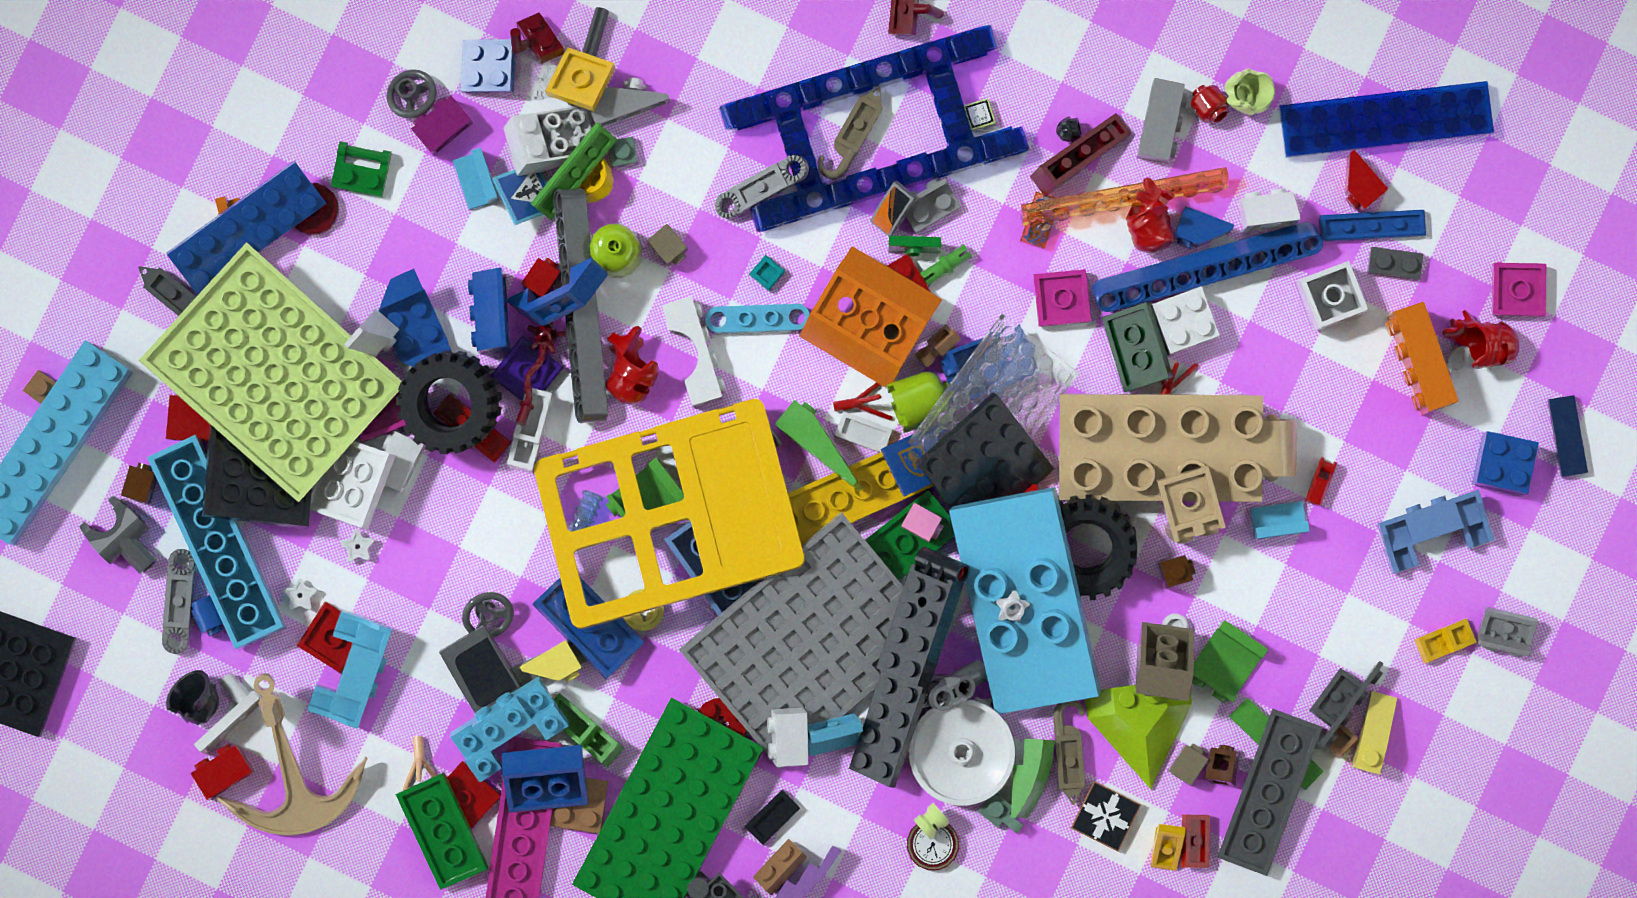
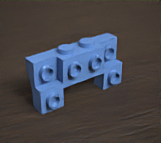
M1476 490L1449 500L1444 495L1430 500L1431 506L1422 508L1421 504L1405 508L1407 514L1377 523L1392 574L1419 565L1413 548L1414 544L1459 529L1467 549L1493 541L1494 537L1486 516L1480 491Z

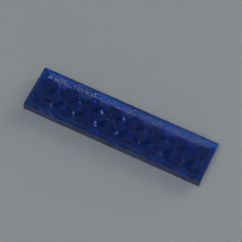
M1488 81L1279 105L1278 107L1285 158L1494 133Z

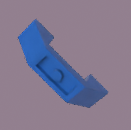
M591 257L570 268L569 284L540 298L527 288L507 298V302L523 317L544 326L584 307L606 279L608 272Z

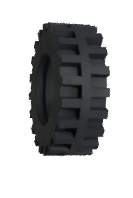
M1086 494L1085 499L1077 500L1075 495L1070 497V502L1063 504L1060 501L1059 504L1066 533L1080 524H1093L1101 527L1109 535L1112 542V550L1109 557L1102 564L1095 567H1080L1073 564L1080 598L1081 596H1089L1090 601L1096 600V595L1104 594L1105 597L1110 596L1112 589L1117 587L1120 590L1124 586V580L1126 578L1130 579L1133 574V567L1137 562L1138 541L1136 529L1131 524L1130 516L1128 513L1124 515L1120 511V505L1115 503L1112 506L1107 503V498L1102 496L1100 500L1092 499V494Z

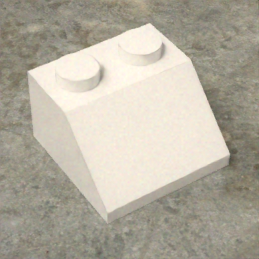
M1286 188L1271 190L1270 195L1260 196V192L1245 193V198H1241L1238 201L1242 232L1296 225L1300 220V214L1294 192H1286Z

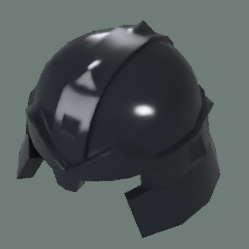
M194 670L186 673L170 689L166 699L167 710L175 714L179 713L187 724L189 722L195 725L207 723L219 707L216 684L211 683L208 674L203 670Z

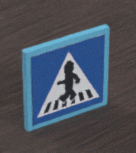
M512 170L492 178L514 226L544 215L530 204L547 184L542 172L517 176L516 171Z

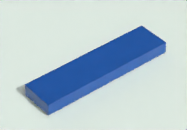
M1425 209L1319 215L1320 236L1323 242L1426 236Z

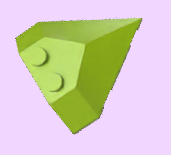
M1135 685L1101 689L1098 697L1085 699L1087 718L1151 790L1192 705L1191 693L1188 701L1138 694L1135 693Z

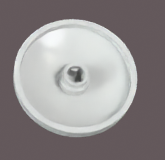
M968 699L948 710L942 711L932 708L920 719L909 745V760L916 780L932 797L951 805H973L995 795L1007 782L1015 761V743L1009 726L998 712L984 703Z

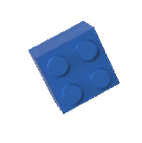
M1490 431L1482 433L1472 485L1522 496L1528 494L1539 442Z

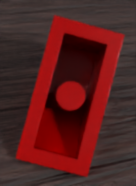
M1353 150L1347 156L1344 193L1348 196L1346 198L1347 203L1354 210L1359 209L1362 213L1388 190V187L1361 156Z

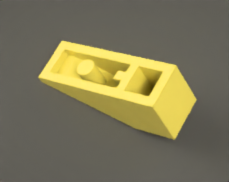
M1371 691L1350 767L1380 775L1397 702L1396 697Z

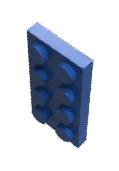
M580 577L587 605L594 606L605 603ZM560 578L532 604L606 680L645 643L622 619L585 629L576 628L570 619Z

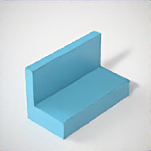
M481 147L471 150L470 155L453 160L469 210L499 200Z
M1303 501L1250 508L1254 540L1310 531L1308 521H1305Z
M853 713L808 724V755L814 756L857 745L858 733L863 732L862 722Z

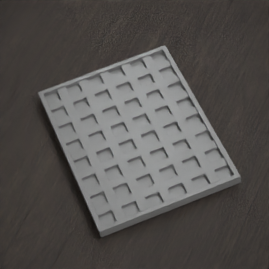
M842 512L802 545L805 562L800 568L761 579L678 649L756 742L765 747L764 751L767 755L768 743H772V733H768L767 718L771 717V709L804 708L807 712V725L841 717L876 688L881 674V670L876 667L903 590V585Z

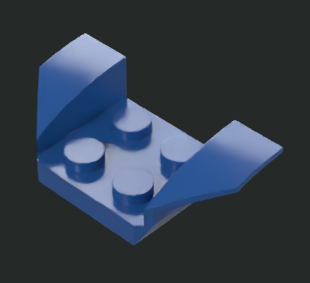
M413 268L391 278L378 311L399 329L393 336L397 341L392 345L399 361L414 367L417 362L432 354L451 350L447 336L415 269Z

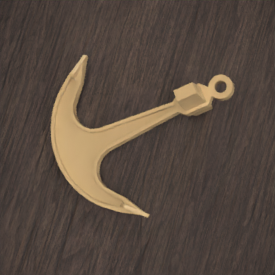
M261 673L255 678L253 686L255 692L262 696L258 704L262 712L263 721L267 728H272L285 788V800L277 809L271 811H262L246 803L220 796L217 800L237 818L260 831L277 835L308 833L329 824L349 806L360 785L368 757H364L334 793L323 796L310 791L305 784L282 724L285 713L277 690L273 691L275 680L270 674ZM261 681H267L269 683V687L262 688L259 683Z

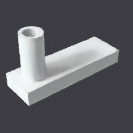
M233 673L227 674L220 681V684L237 702V705L194 743V746L205 755H208L260 708L258 702L261 696L254 691L249 693Z

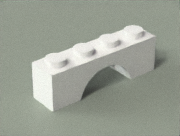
M692 296L662 305L670 333L681 334L687 337L697 348V366L694 372L684 380L692 407L723 399L721 392H725L726 389L722 376L716 377L714 367H717L718 363L714 351L709 352L706 342L711 341L707 326L701 327L698 317L703 316L699 301L694 302Z

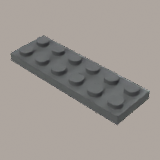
M1272 708L1217 858L1268 876L1323 728L1322 726Z

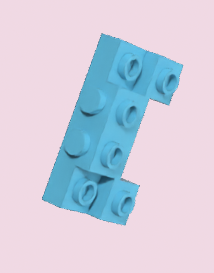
M342 609L333 636L352 642L349 655L337 689L316 683L307 711L358 729L368 698L373 699L378 687V683H374L377 673H383L387 659L383 658L392 632V627Z
M539 676L513 693L507 692L501 695L496 700V704L489 708L485 706L479 709L474 714V718L451 732L450 738L465 757V763L479 782L502 769V762L493 750L533 724L536 725L546 740L569 726L567 718Z

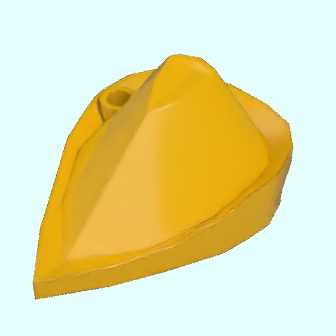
M604 157L579 186V188L585 191L587 203L602 200L610 194L613 188V175Z

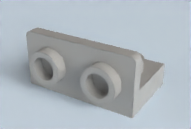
M938 177L925 184L927 189L918 194L916 190L912 191L917 198L905 216L915 234L961 208L946 178L941 181Z

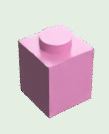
M914 503L901 528L929 543L931 537L935 540L937 539L944 526L939 524L942 519L941 517Z

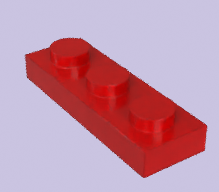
M449 393L433 414L448 426L454 427L463 424L470 417L471 408L454 394ZM494 428L490 431L488 437L474 447L492 462L496 463L512 441Z

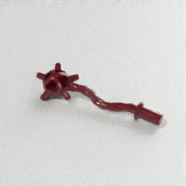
M553 322L544 326L539 325L538 327L527 326V329L533 332L534 338L530 349L534 350L539 346V357L525 375L524 389L526 398L519 403L521 407L516 419V423L521 426L526 425L530 411L534 409V405L531 404L533 399L531 380L536 371L542 367L547 348L552 354H555L554 344L557 339L566 336L565 331H556V328L553 327Z

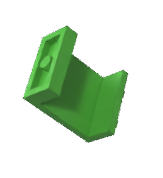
M657 458L648 463V466L636 475L644 509L651 510L683 500L684 493ZM619 488L606 496L609 500L606 506L615 517L618 514L624 517L625 508Z
M1222 620L1194 662L1192 683L1202 689L1206 685L1214 691L1212 696L1224 704L1227 700L1234 702L1235 696L1259 660L1265 656L1269 649L1226 620Z

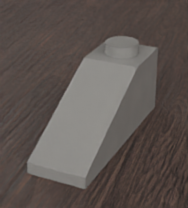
M608 87L605 89L595 111H591L594 122L604 127L671 103L667 93Z

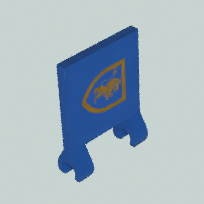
M942 421L880 449L903 497L931 484L915 462L934 446L930 438L946 430Z

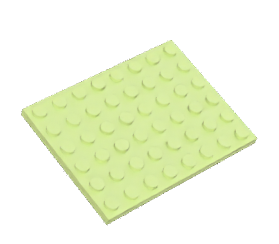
M247 242L139 359L147 369L297 502L307 494L399 392L398 388L400 382H402L373 355L347 348L344 344L351 335Z

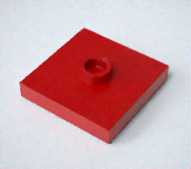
M461 761L447 777L472 829L500 799L501 795L485 780L479 782L464 761Z

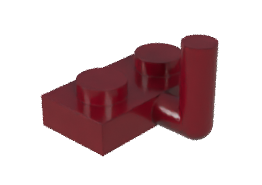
M891 0L888 34L892 36H916L918 14H927L941 19L944 16V11L931 4H919V0Z
M540 12L516 22L517 28L510 30L512 51L516 54L531 49L541 64L564 54V47Z

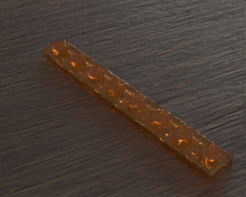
M1227 167L1153 181L1158 188L1169 190L1175 195L1174 198L1183 196L1190 198L1199 193H1217L1227 189L1229 174ZM1143 182L1021 204L1020 218L1022 226H1038L1047 221H1064L1069 217L1080 215L1086 217L1102 211L1114 212L1129 206L1141 207L1143 203L1136 199V195L1138 192H1145Z

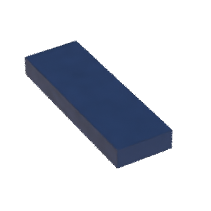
M1575 395L1548 399L1547 403L1560 477L1588 473Z

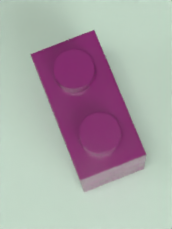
M452 95L449 98L444 96L433 105L435 109L428 115L422 114L413 122L415 126L411 128L413 133L433 156L473 124L472 119Z

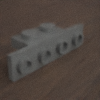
M1378 661L1362 683L1342 668L1338 669L1309 709V712L1330 726L1315 748L1317 750H1321L1325 745L1329 748L1338 737L1335 731L1341 724L1344 727L1353 716V713L1350 712L1355 704L1360 706L1367 697L1368 693L1365 689L1370 683L1375 685L1382 676L1383 672L1380 669L1384 665L1383 662Z

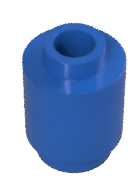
M210 595L191 604L193 608L191 612L201 634L207 633L210 637L223 631V622Z

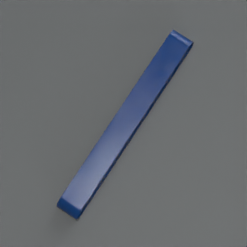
M1303 222L1100 279L1093 284L1092 293L1100 310L1112 312L1315 255L1321 251L1323 241L1315 225L1310 222Z

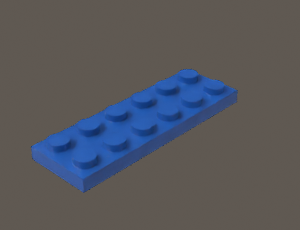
M294 160L167 251L166 254L196 294L199 295L246 242L259 253L324 206L326 202Z

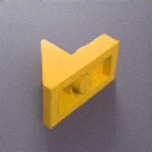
M1159 824L1155 828L1150 867L1177 871L1185 837V827Z

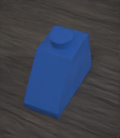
M1185 206L1175 229L1174 239L1177 240L1176 244L1181 247L1191 249L1194 246L1197 248L1230 233L1234 228V224Z

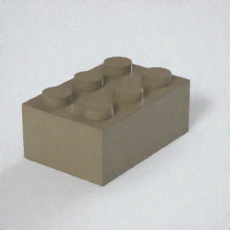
M1142 622L1137 645L1135 693L1188 701L1194 674V629Z

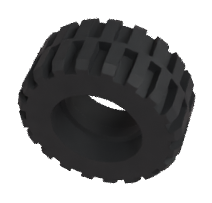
M451 350L442 351L417 362L404 375L406 378L400 382L398 388L401 394L396 397V405L401 408V411L397 414L399 420L404 419L406 424L403 427L406 434L411 432L414 435L412 441L417 445L423 443L426 445L425 450L430 452L438 450L440 454L448 455L451 452L457 454L483 441L489 436L490 431L495 428L498 423L496 419L501 415L502 407L499 406V401L502 400V392H497L496 386L499 385L496 377L492 379L489 374L492 370L487 364L482 366L479 363L481 359L476 356L468 357L467 352L458 351L454 353ZM442 378H451L461 383L468 391L472 409L470 417L463 424L454 427L447 426L439 422L432 415L427 397L429 388L435 381Z

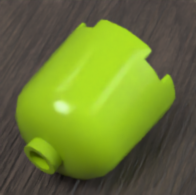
M619 223L607 224L599 228L593 235L590 242V255L608 272L607 276L623 278L632 274L639 266L642 257V245L637 235L627 226Z
M923 372L886 385L888 394L891 393L894 400L891 402L899 425L903 427V433L944 417L948 412V398L952 397L948 382L942 383L935 373Z

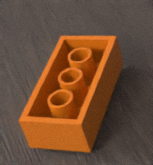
M1425 302L1396 310L1388 315V321L1385 322L1389 336H1394L1397 344V346H1394L1395 355L1398 361H1403L1406 370L1402 372L1406 385H1411L1414 396H1411L1415 411H1420L1422 416L1459 402Z

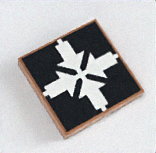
M1093 781L1070 828L1118 852L1142 804Z

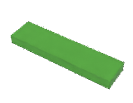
M596 122L530 204L552 221L555 217L554 192L556 190L579 188L618 139Z
M1246 697L1228 717L1259 745L1268 717ZM1312 759L1301 784L1304 790L1324 772Z

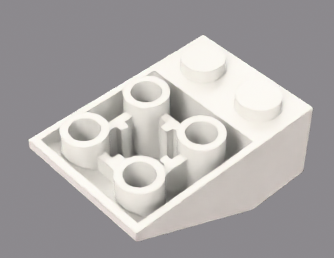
M574 106L511 116L503 129L517 176L540 173L561 166L591 130L586 109Z

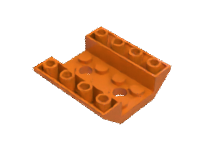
M852 246L815 304L799 337L886 388L887 384L896 380L903 368L904 362L943 299ZM844 297L851 298L854 303L853 309L848 313L841 311L839 308V302ZM889 324H894L899 329L898 337L893 340L888 339L884 334V329Z

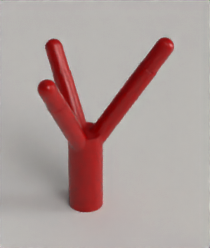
M1175 362L1172 368L1173 377L1169 378L1168 381L1167 379L1161 381L1162 390L1160 394H1171L1174 388L1198 368V364L1194 363L1174 381L1179 367V363Z
M874 383L856 398L833 402L835 412L857 408L889 421L893 419L891 415L862 405L882 398L880 394L866 397L880 386L878 383Z

